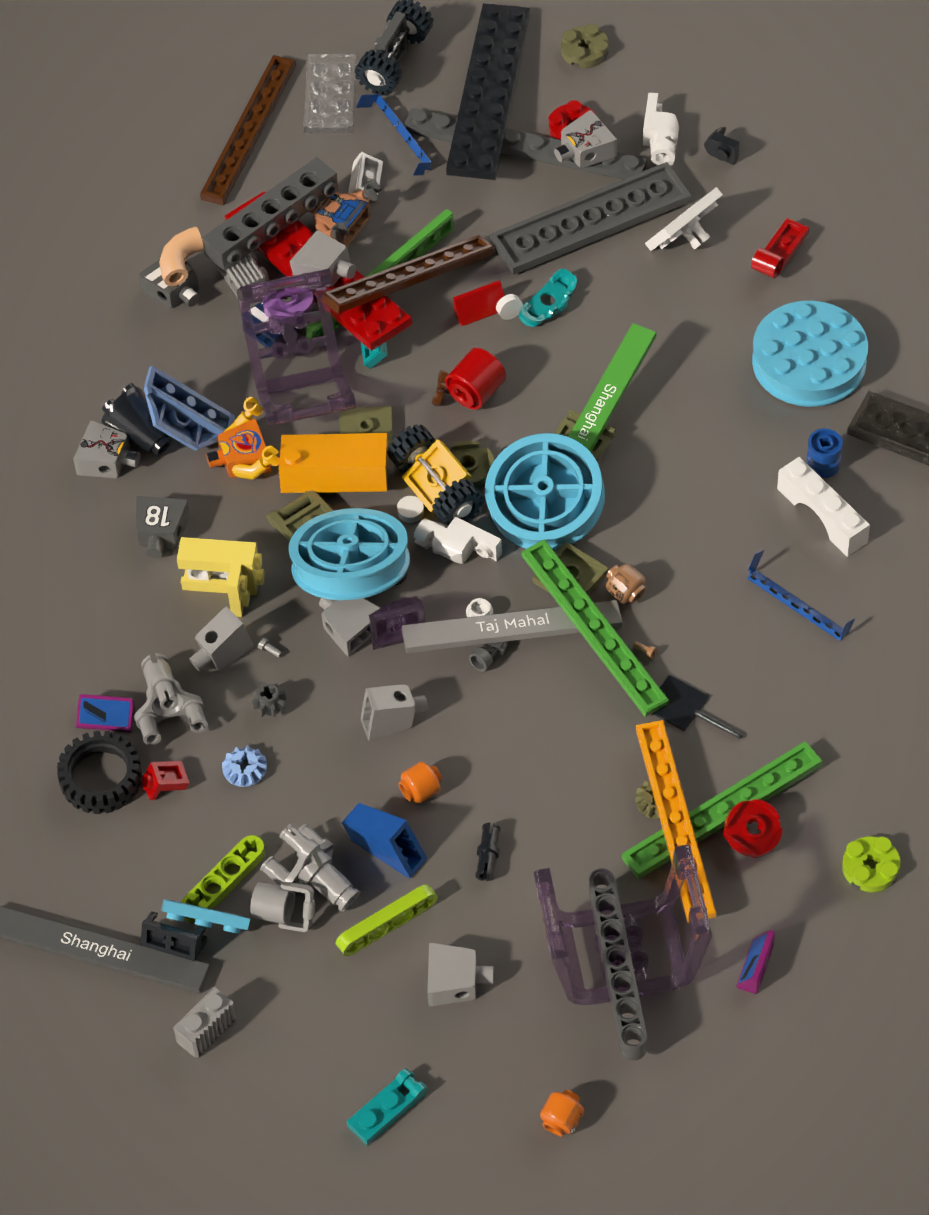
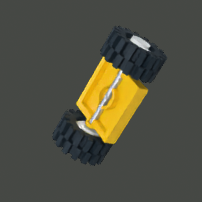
M415 424L413 428L409 426L405 432L403 430L400 431V436H395L392 439L394 443H390L388 446L390 448L387 450L388 457L400 472L405 473L402 478L428 510L437 515L447 527L455 517L468 522L469 518H475L474 514L479 513L481 510L479 507L484 504V497L470 481L472 476L442 441L436 440L426 427L421 424L420 426Z

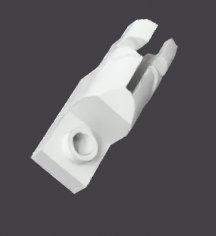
M648 93L643 127V146L651 147V160L655 164L660 165L668 162L669 165H673L679 133L676 115L662 112L663 104L658 103V93Z
M457 517L452 520L448 527L445 524L425 518L419 523L414 532L415 544L425 549L432 547L433 553L440 554L456 563L464 564L474 550L484 558L489 557L495 561L502 555V542L500 538Z

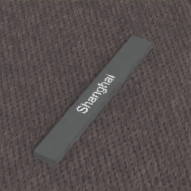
M0 907L1 939L198 994L201 993L210 971L209 964L188 960L138 944Z

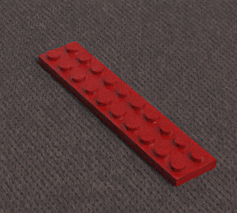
M266 192L260 193L224 216L225 221ZM297 219L296 222L282 229L275 237L268 239L256 250L283 274L293 277L290 260L314 233ZM357 270L353 278L348 279L341 276L332 287L308 283L310 290L313 292L314 301L371 351L413 325L412 318L387 296L339 314L322 301L323 293L365 278Z

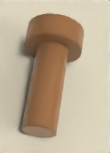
M636 641L633 643V648L646 653L647 658H655L658 651L656 647L651 646L649 648Z

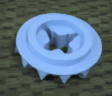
M247 745L246 748L239 749L236 747L233 752L227 753L224 762H222V770L225 778L231 784L247 787L258 783L265 776L267 762L265 756L261 754L258 748L256 750L251 749ZM247 759L249 765L246 766L244 773H242L240 764Z

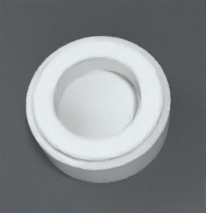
M509 294L498 301L496 311L502 319L510 320L519 315L523 304L517 295Z
M416 496L403 497L397 504L399 518L407 523L419 521L424 515L423 502Z

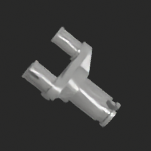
M155 653L157 663H152L150 655L144 658L141 663L148 687L146 690L147 701L134 716L137 727L141 729L143 741L148 746H153L160 742L161 735L157 723L164 719L185 715L188 717L191 731L195 733L203 732L207 729L206 726H208L203 713L204 704L202 698L182 690L179 682L173 677L167 657L160 653Z
M307 823L303 824L299 829L294 824H289L287 826L289 829L285 828L279 837L298 852L297 856L299 858L291 872H288L273 856H270L261 865L260 870L268 875L277 885H281L282 882L312 885L333 905H338V909L341 912H344L355 902L361 891L358 888H354V884L331 865L334 845L327 838H321Z

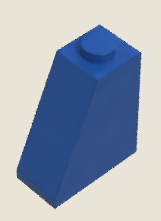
M358 803L341 822L353 843L408 878H411L428 859L405 819Z

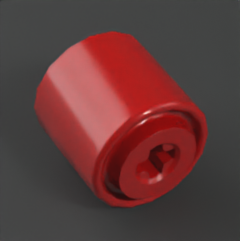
M472 348L446 376L445 385L450 395L458 403L471 410H478L483 407L506 381L507 374L501 362L494 355L481 348Z

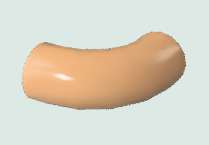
M196 226L173 236L163 248L159 264L162 278L168 286L182 284L188 278V272L185 267L186 259L204 250L203 241Z

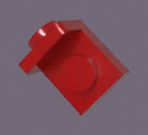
M182 761L151 762L142 776V787L146 790L149 800H156L160 791L186 790L189 785Z

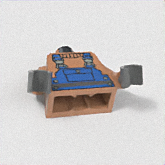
M373 180L365 185L364 190L357 193L335 192L334 195L320 202L313 210L308 211L314 214L315 231H321L348 247L371 218L369 201L377 200V192H381L382 188Z

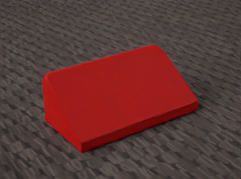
M500 280L453 297L454 315L461 326H466L498 313L496 305L504 297Z

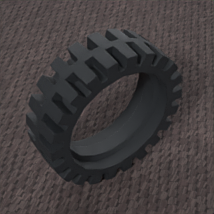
M93 731L94 737H90L88 733L82 734V741L76 737L72 740L73 746L68 744L64 748L65 753L60 754V762L57 763L59 785L66 800L69 803L72 802L73 807L77 809L81 807L82 811L89 813L90 809L93 810L94 814H100L101 809H104L105 813L112 812V806H115L118 810L122 808L123 801L128 804L131 801V795L136 796L138 787L141 786L142 782L140 759L135 747L131 746L128 739L125 738L123 740L120 734L116 733L113 737L111 731H105L104 736H101L100 731ZM106 752L118 755L127 766L124 779L117 786L107 791L90 792L82 790L73 781V771L76 765L82 759L92 754Z

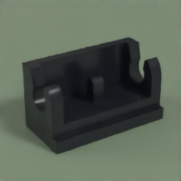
M151 911L146 920L142 922L141 946L195 961L207 942V936L203 935L207 927L199 926L195 933L154 921L158 913Z

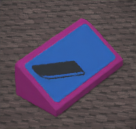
M80 694L76 728L131 732L136 710L134 700L132 698Z
M773 930L758 935L752 940L736 985L738 989L754 994L758 993L774 948L775 933Z

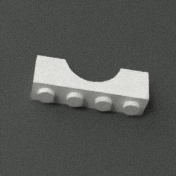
M800 457L779 469L777 489L794 506L798 503L809 506L822 520L830 541L847 557L868 544L870 524Z

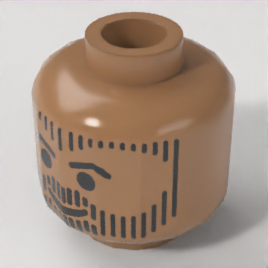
M624 564L620 567L615 565L606 575L608 578L606 589L622 604L636 603L647 589L645 587V577L631 564Z

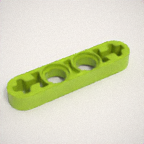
M254 835L244 837L181 902L214 909L265 857L264 843L261 838ZM257 847V852L250 851L247 854V848L253 849ZM230 864H237L241 867L239 872L233 875L226 873L225 868ZM212 883H217L221 886L220 891L215 894H209L205 889ZM184 916L186 921L195 923L194 918Z
M421 885L343 932L337 938L335 944L344 956H351L427 911L436 903L438 896L430 885Z

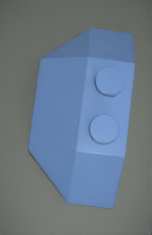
M153 365L149 367L144 392L153 426L194 451L217 443V436L234 422L235 415Z

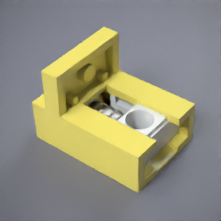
M181 537L177 564L178 569H185L184 577H181L182 590L228 593L230 610L236 617H242L244 607L249 606L250 595L257 596L258 586L264 583V569H261L262 554H258L256 543Z

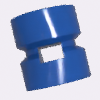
M822 428L814 431L808 439L806 464L821 478L832 477L840 469L843 446L840 434L834 430Z

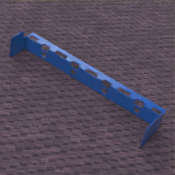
M361 95L356 108L372 107V104L376 102L392 125L396 127L405 142L409 144L415 155L421 160L413 175H423L425 170H432L430 159L381 95Z
M764 550L754 555L748 571H750L748 580L840 641L842 636L849 633L855 619L847 622L844 628H841L758 572L756 568ZM751 574L757 577L756 580L750 577ZM761 580L765 581L767 584L764 585L763 583H761ZM770 588H773V589L776 590L778 593L775 594L774 592H772V591L770 590ZM784 594L789 598L785 599L782 595ZM794 602L800 606L799 609L791 605V603ZM804 609L808 610L810 613L807 614L806 612H804ZM813 617H816L817 619H819V620L821 621V623H818L817 621H815V620L813 619ZM835 631L841 634L840 637L834 634Z

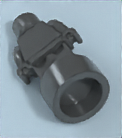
M508 641L483 644L480 648H476L469 655L470 664L478 671H485L492 664L494 656L499 653L502 656L504 655V651L509 644Z

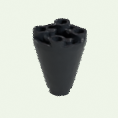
M133 383L128 384L116 400L110 399L102 407V410L105 412L101 420L102 424L126 433L129 442L149 453H154L156 456L164 453L170 446L171 440L168 438L169 435L153 426L144 392Z

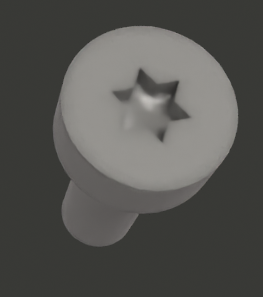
M265 637L258 645L260 650L266 649L278 658L283 653L269 644V640Z

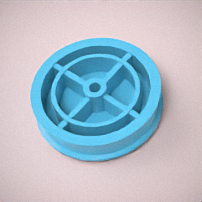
M820 301L789 303L770 312L758 325L753 339V371L762 387L779 400L805 407L829 405L849 396L861 383L866 371L868 340L861 324L840 307Z
M543 433L517 440L497 456L487 474L485 498L495 526L506 539L525 549L545 539L554 551L558 550L565 541L571 545L578 542L593 529L603 511L605 488L599 465L585 446L567 436Z
M349 508L319 515L304 523L291 537L289 555L292 560L293 578L301 589L324 599L355 600L379 594L398 583L409 568L410 554L407 548L408 537L406 529L393 516L372 509Z

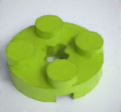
M868 836L847 844L843 855L842 870L846 880L851 884L853 882L855 885L860 886V890L879 892L889 888L896 877H898L901 861L898 851L892 846L888 838ZM867 860L877 862L875 869H871L869 865H864Z

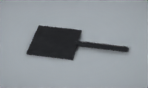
M671 675L660 686L669 702L665 707L652 713L653 715L683 731L687 729L695 716H698L739 739L743 737L738 731L700 712V709L709 699V696Z

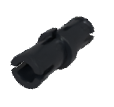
M489 822L482 826L481 845L477 847L479 860L475 875L481 881H483L485 870L487 871L486 881L494 879L495 859L499 857L500 851L497 844L501 829L496 823H493L492 833H489Z

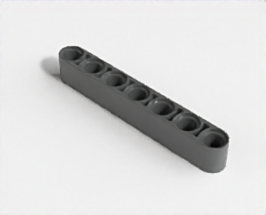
M599 868L594 870L589 876V897L620 1051L626 1059L636 1061L646 1054L647 1032L615 877L610 870ZM598 885H606V886H608V887H606V888H597L596 886H598ZM604 910H611V911H613V912L610 913V914H604V913H602V911H604ZM610 935H615L618 938L613 940L608 939L606 937ZM621 961L623 964L613 965L612 962ZM626 987L629 990L621 992L617 988ZM625 1013H631L634 1016L631 1018H625L622 1015ZM631 1039H636L640 1043L636 1045H631L627 1043V1041Z

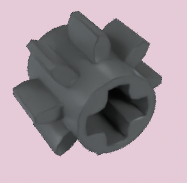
M264 682L259 690H253L255 698L252 700L253 709L260 708L261 717L264 715L276 717L280 710H285L286 692L279 691L278 683L273 685Z

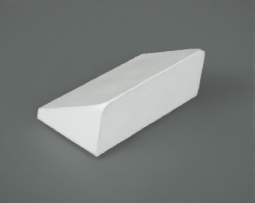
M361 152L353 162L348 193H357L364 190L365 185L373 180L380 185L383 161Z

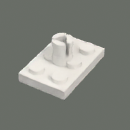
M717 187L649 239L645 243L650 251L657 246L663 249L683 234L693 249H696L710 238L698 221L718 206L716 200L723 194Z

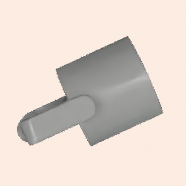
M258 882L252 894L251 917L257 920L279 923L278 927L282 929L306 932L311 927L312 919H314L315 901L313 900V888L308 885L282 882L281 885ZM295 891L305 893L303 904L304 924L290 922L295 906Z

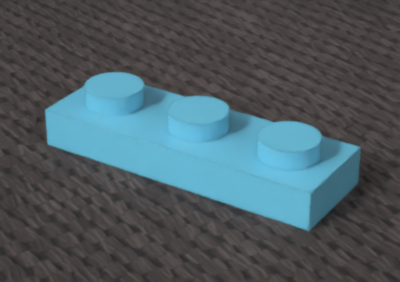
M163 899L161 908L163 912H167L166 918L183 921L184 916L195 919L196 925L212 928V923L224 925V931L240 934L241 929L248 930L250 923L249 917Z

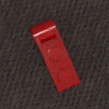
M786 218L765 249L759 248L756 251L751 262V269L774 279L777 278L808 236L809 227Z

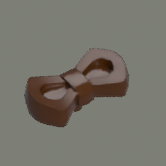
M440 370L438 374V386L432 400V404L435 406H440L443 393L450 394L447 388H445V378L448 375V372L445 370Z

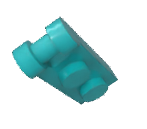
M408 1068L401 1070L389 1085L346 1121L347 1127L367 1146L427 1093L428 1087L422 1081L417 1082L413 1078L414 1074ZM404 1087L410 1090L406 1096L400 1092Z

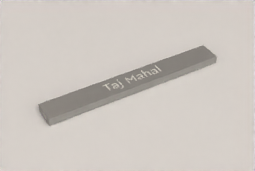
M617 600L594 603L614 629L622 627ZM561 607L402 625L406 653L580 633Z

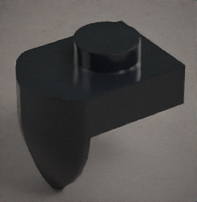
M720 127L710 134L704 143V147L709 155L734 165L739 158V142L724 136L726 127Z

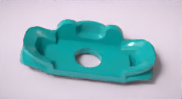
M564 268L555 272L533 298L522 306L518 315L521 322L526 326L535 327L556 314L565 311L573 295L572 292L577 285L576 276ZM543 295H551L555 299V303L544 305L540 298Z

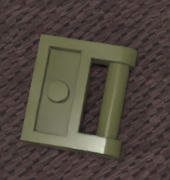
M305 491L302 496L278 511L273 510L266 517L270 525L276 528L290 542L293 534L304 523L333 510L315 491ZM310 504L306 508L302 509L301 511H299L298 513L284 521L285 518H287L294 512L298 511L305 505Z

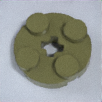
M595 24L575 27L564 31L562 34L561 55L571 65L573 62L579 64L580 68L595 67L605 60V56L609 52L608 37ZM582 45H588L589 48H588V49H585L584 47H580V46H582Z
M460 441L450 446V451L462 466L465 465V462H470L471 465H474L471 468H465L472 476L470 481L476 488L485 486L487 474L494 462L492 452L488 448L486 450L481 447L480 443L476 441Z

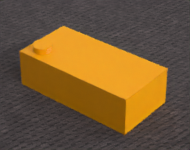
M387 433L281 435L279 458L281 493H305V491H315L316 493L387 491L389 458L387 454Z

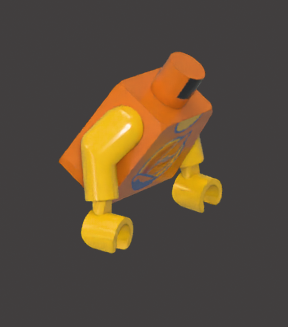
M249 397L245 400L244 409L246 412L242 411L236 420L217 436L219 450L206 453L209 467L214 468L225 464L227 473L231 478L239 477L254 480L261 474L272 472L271 465L277 466L279 464V457L276 456L279 451L273 446L266 447L257 421L252 418L253 415L259 416L263 412L262 406L257 404L258 400L254 397Z

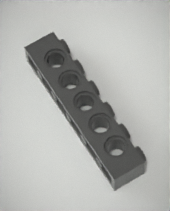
M318 157L314 158L203 236L202 241L205 255L224 271L230 266L237 264L240 259L251 251H255L261 244L275 237L282 229L296 222L306 212L313 210L320 202L334 195L339 190L337 173Z

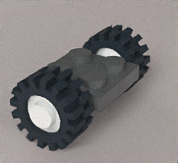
M398 0L387 16L384 33L376 39L374 47L376 52L374 49L365 52L356 66L355 77L360 79L359 84H365V89H372L373 94H376L377 91L380 95H384V93L389 95L390 92H393L402 77V69H399V62L408 49L407 42L410 40L411 44L421 43L425 40L433 26L434 20L431 18V12H426L427 8L425 6L420 7V2L418 1L416 3H413V0Z

